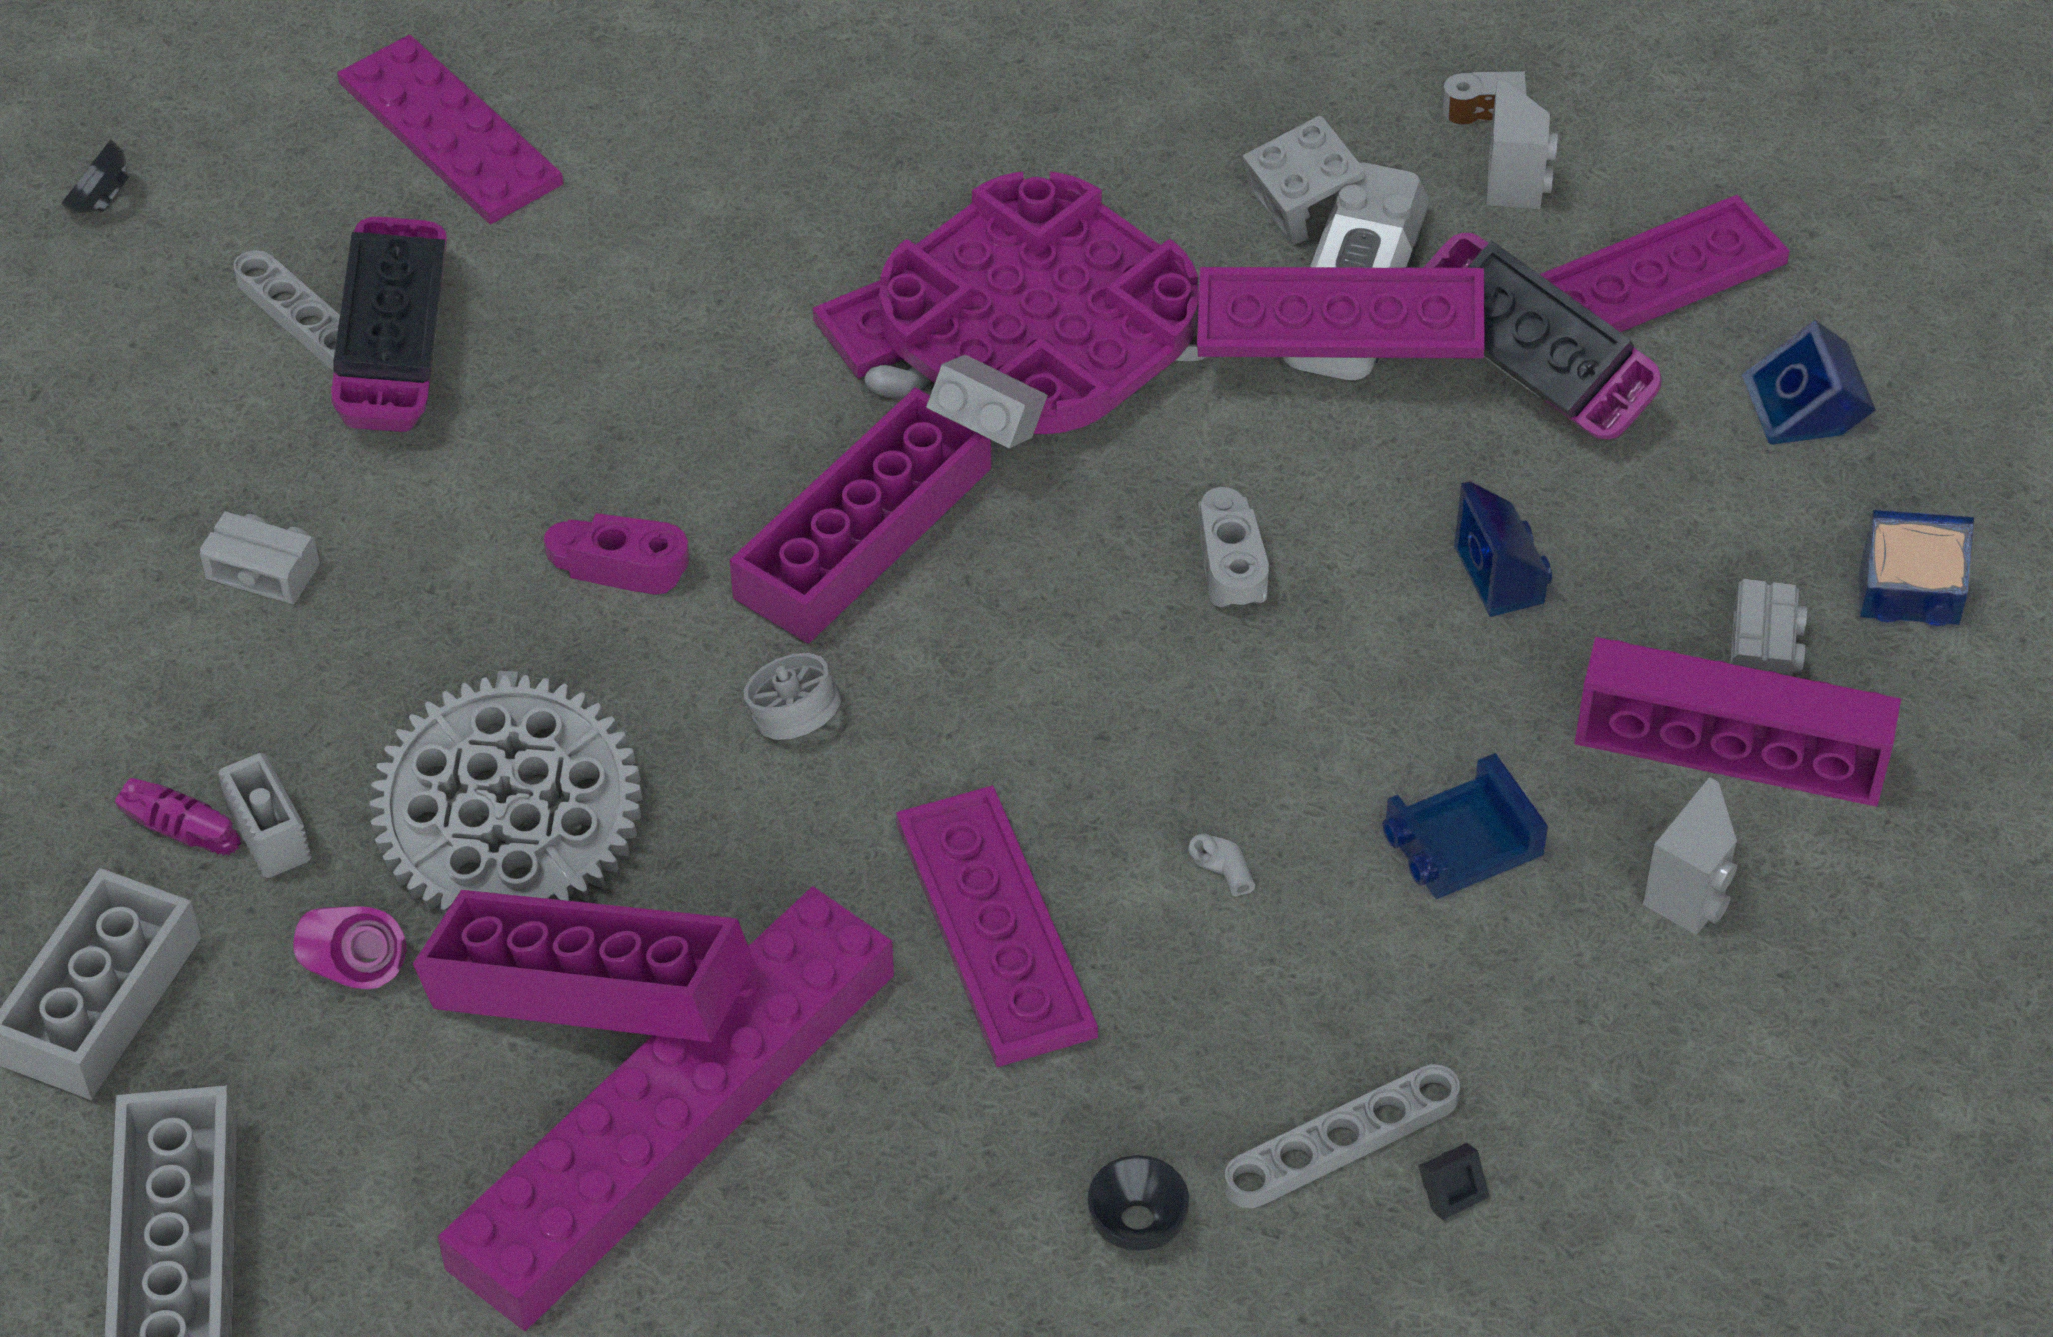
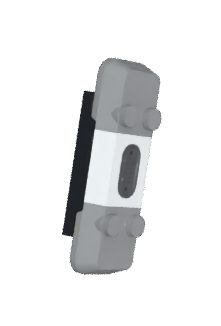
M1360 163L1364 168L1365 177L1352 185L1344 186L1337 192L1310 267L1411 268L1421 239L1422 225L1428 210V196L1415 173L1370 163ZM1283 357L1284 361L1295 369L1344 380L1364 378L1370 374L1375 362L1378 363L1379 358Z

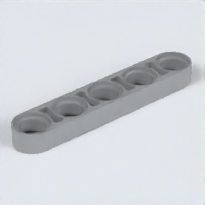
M253 250L239 255L233 263L238 288L333 371L335 350L328 348L327 345L337 339L340 315L267 252ZM255 268L267 271L263 275L255 277L244 274L248 270ZM280 292H288L294 295L291 299L277 301L271 298ZM309 316L322 319L314 325L299 323L301 319Z
M1430 1064L1423 1066L1236 1156L1228 1163L1225 1169L1224 1191L1227 1198L1233 1204L1242 1208L1252 1209L1260 1207L1447 1116L1454 1111L1458 1104L1460 1081L1457 1075L1450 1068L1443 1065ZM1438 1083L1448 1089L1450 1095L1444 1100L1432 1101L1425 1098L1421 1094L1420 1089L1426 1084ZM1392 1105L1401 1110L1404 1117L1395 1123H1385L1375 1116L1374 1111L1380 1106ZM1335 1128H1348L1357 1135L1358 1139L1351 1145L1339 1146L1328 1138V1133ZM1290 1150H1300L1310 1157L1311 1162L1303 1168H1291L1282 1162L1281 1156ZM1242 1173H1254L1263 1179L1264 1185L1256 1191H1244L1235 1185L1234 1179Z

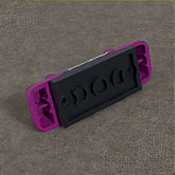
M380 216L369 217L361 220L351 234L333 359L334 373L331 387L332 405L344 424L350 428L407 432L414 428L425 412L428 403L447 245L446 231L435 222Z
M1473 233L1454 235L1445 242L1423 267L1484 268V357L1591 436L1605 440L1618 439L1659 392L1662 376L1658 366L1650 358L1634 348L1632 341L1492 240L1488 243Z

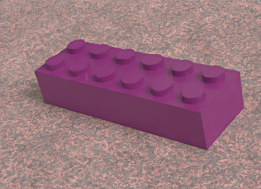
M915 387L729 560L733 599L809 644L991 470V439L926 408L930 395Z
M1595 637L1584 681L1574 744L1877 807L1894 744L1901 698L1832 685L1823 681H1812L1783 675L1774 671H1763L1733 665L1724 661L1703 659L1669 650L1664 651L1629 644L1620 640Z
M461 890L413 962V966L433 1009L705 1042L713 1040L756 965L738 918Z

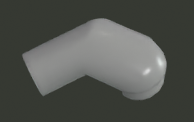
M880 365L871 368L865 376V384L870 391L897 400H902L915 387L921 390L932 382L914 367L904 370L888 365Z
M1206 833L1195 835L1191 839L1188 850L1194 862L1204 869L1224 875L1232 896L1248 894L1255 889V882L1241 849L1236 843L1210 836Z

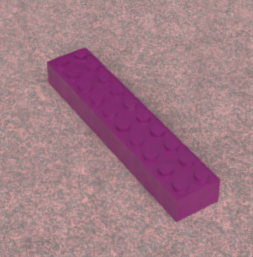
M812 886L749 945L756 965L713 1040L705 1042L652 1035L437 1236L445 1270L525 1332L894 976L893 944L891 939Z

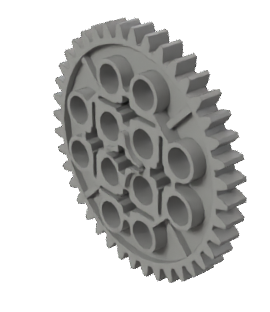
M503 675L499 682V688H492L491 683L485 677L481 680L480 691L475 693L467 683H463L461 685L462 697L458 699L448 691L442 692L443 707L439 708L429 701L425 703L428 714L426 719L411 714L409 719L413 731L397 729L395 732L401 747L386 745L384 748L387 759L391 763H377L376 769L382 780L372 782L371 787L377 798L371 800L369 806L373 816H376L371 820V825L375 835H379L375 838L379 852L385 853L382 856L388 870H394L393 874L399 886L408 884L407 890L413 900L423 896L422 899L428 911L433 910L441 903L440 909L443 917L461 890L570 901V897L576 895L587 902L590 899L586 887L588 883L600 888L606 886L601 872L602 869L608 872H618L619 867L614 855L628 856L630 852L625 839L636 838L637 836L635 823L632 821L641 819L640 806L636 802L643 800L640 785L636 784L641 781L638 766H633L636 763L633 749L626 748L628 743L624 731L616 732L615 719L612 716L603 719L604 715L599 703L588 707L586 695L583 692L570 700L568 685L564 683L554 693H551L550 683L547 678H543L537 688L533 689L531 688L528 675H523L517 687H512L508 675ZM499 724L504 726L499 732L494 734L483 733L491 725ZM542 729L555 730L546 738L533 737L537 731ZM514 750H522L516 753L515 759H507V757H512ZM434 766L445 767L441 773L435 776L424 775L428 769ZM482 771H496L487 780L474 779ZM542 774L547 776L538 784L530 785L525 783L533 775ZM592 778L598 780L590 788L581 789L576 787L584 779ZM461 784L463 793L457 795L456 801H453L452 808H450L447 799L454 798L455 793L459 790V785ZM562 789L565 802H560L558 810H555L553 820L550 808L555 807L557 800H560ZM423 813H437L436 816L428 822H415V820ZM479 816L488 818L484 824L478 827L466 826L472 818ZM533 820L539 822L530 831L517 830L526 821ZM577 825L590 826V829L582 835L573 836L568 834ZM498 842H506V844L500 846L498 853H491L490 850L496 849ZM468 863L480 864L477 870L470 874L463 875L457 873L462 866ZM526 867L531 869L528 875L523 878L513 879L509 877V874L517 868Z

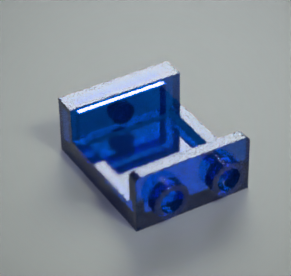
M1496 753L1478 760L1474 780L1409 806L1405 805L1398 794L1388 798L1386 819L1382 822L1383 831L1389 844L1393 848L1400 847L1408 858L1409 870L1415 882L1420 886L1426 884L1436 900L1543 856L1548 832V825Z

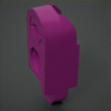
M595 513L592 522L568 519L567 522L563 521L554 524L544 535L547 558L555 564L556 568L569 570L570 578L619 589L639 591L653 595L664 594L676 586L681 575L689 565V546L685 533L678 526L667 522Z

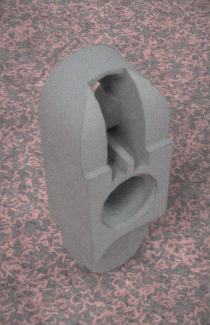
M1217 487L1209 490L1203 496L1202 502H1198L1199 536L1209 599L1213 605L1218 607H1230L1231 604L1244 605L1252 602L1254 604L1262 603L1267 600L1269 562L1254 510L1249 508L1247 498L1242 497L1238 491L1232 488Z

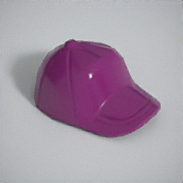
M361 906L324 907L310 910L299 919L293 940L295 957L304 968L343 985L359 989L379 988L388 983L400 971L406 957L405 953L407 952L404 933L396 920L384 911ZM361 958H377V959L374 960V961H364V960H362Z

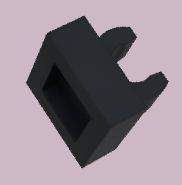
M1464 1143L1432 1160L1418 1165L1423 1186L1427 1191L1430 1207L1435 1215L1442 1220L1489 1197L1478 1150L1468 1143Z

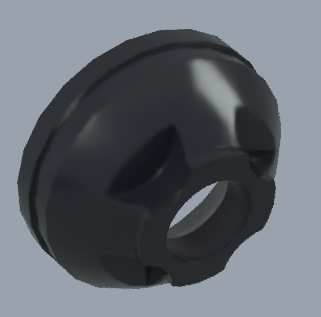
M110 139L61 205L74 213H86L97 210L103 212L130 177L127 175L123 149Z
M1133 1155L1111 1161L1099 1170L1089 1187L1088 1209L1096 1231L1108 1242L1127 1250L1143 1251L1165 1245L1180 1232L1188 1214L1189 1194L1182 1176L1171 1165L1150 1156ZM1143 1206L1153 1213L1154 1221L1144 1229H1133L1124 1224L1121 1216L1129 1207Z

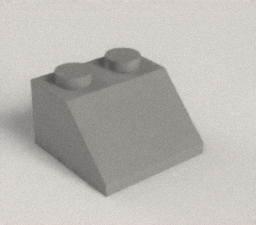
M1497 79L1489 147L1486 205L1540 209L1542 193H1551L1553 166H1546L1547 160L1556 159L1558 133L1549 132L1550 113L1505 79Z
M1709 777L1654 844L1643 901L1644 906L1695 935L1700 932L1708 920L1715 924L1725 913L1731 899L1729 895L1725 894L1726 889L1737 871V865L1732 862L1737 839L1720 784L1713 778Z

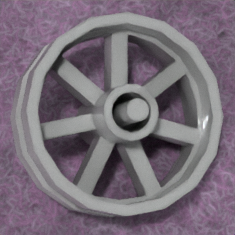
M811 653L791 654L775 659L761 667L751 676L744 688V701L752 713V719L756 728L763 736L775 740L793 739L811 733L830 720L841 704L840 691L832 679V672L828 663L821 656Z

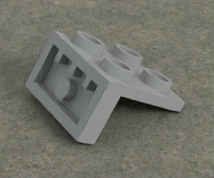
M1317 116L1242 155L1249 189L1292 245L1309 239L1305 220L1310 218L1307 209L1309 206L1340 191L1344 186L1352 185L1365 177L1364 168L1322 116Z

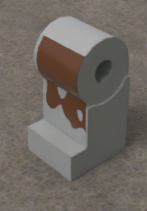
M1525 71L1472 72L1450 76L1445 81L1443 89L1442 111L1444 116L1449 121L1462 125L1470 124L1476 120H1492L1497 79L1509 81L1526 95Z

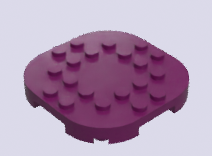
M1023 171L991 179L973 189L972 203L916 245L906 238L896 247L887 259L880 276V323L887 341L895 352L934 383L943 363L967 355L1047 394V399L1033 434L1062 433L1079 429L1099 420L1173 363L1185 351L1194 336L1198 322V275L1192 261L1178 244L1169 238L1160 245L1101 203L1102 190L1080 178L1050 171L1049 179L1042 177L1024 179Z

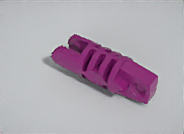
M129 778L115 799L118 809L147 829L156 831L166 837L168 836L187 846H198L212 853L216 852L217 855L222 854L224 856L225 854L230 855L232 852L235 853V850L239 849V845H241V837L237 830L232 828L233 824L229 817H226L225 814L221 815L220 812L212 809L209 804L203 801L200 802L191 796H186L179 791H174L167 786Z

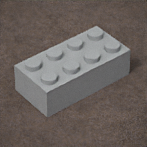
M99 868L0 1008V1066L92 1100L201 939L191 900Z

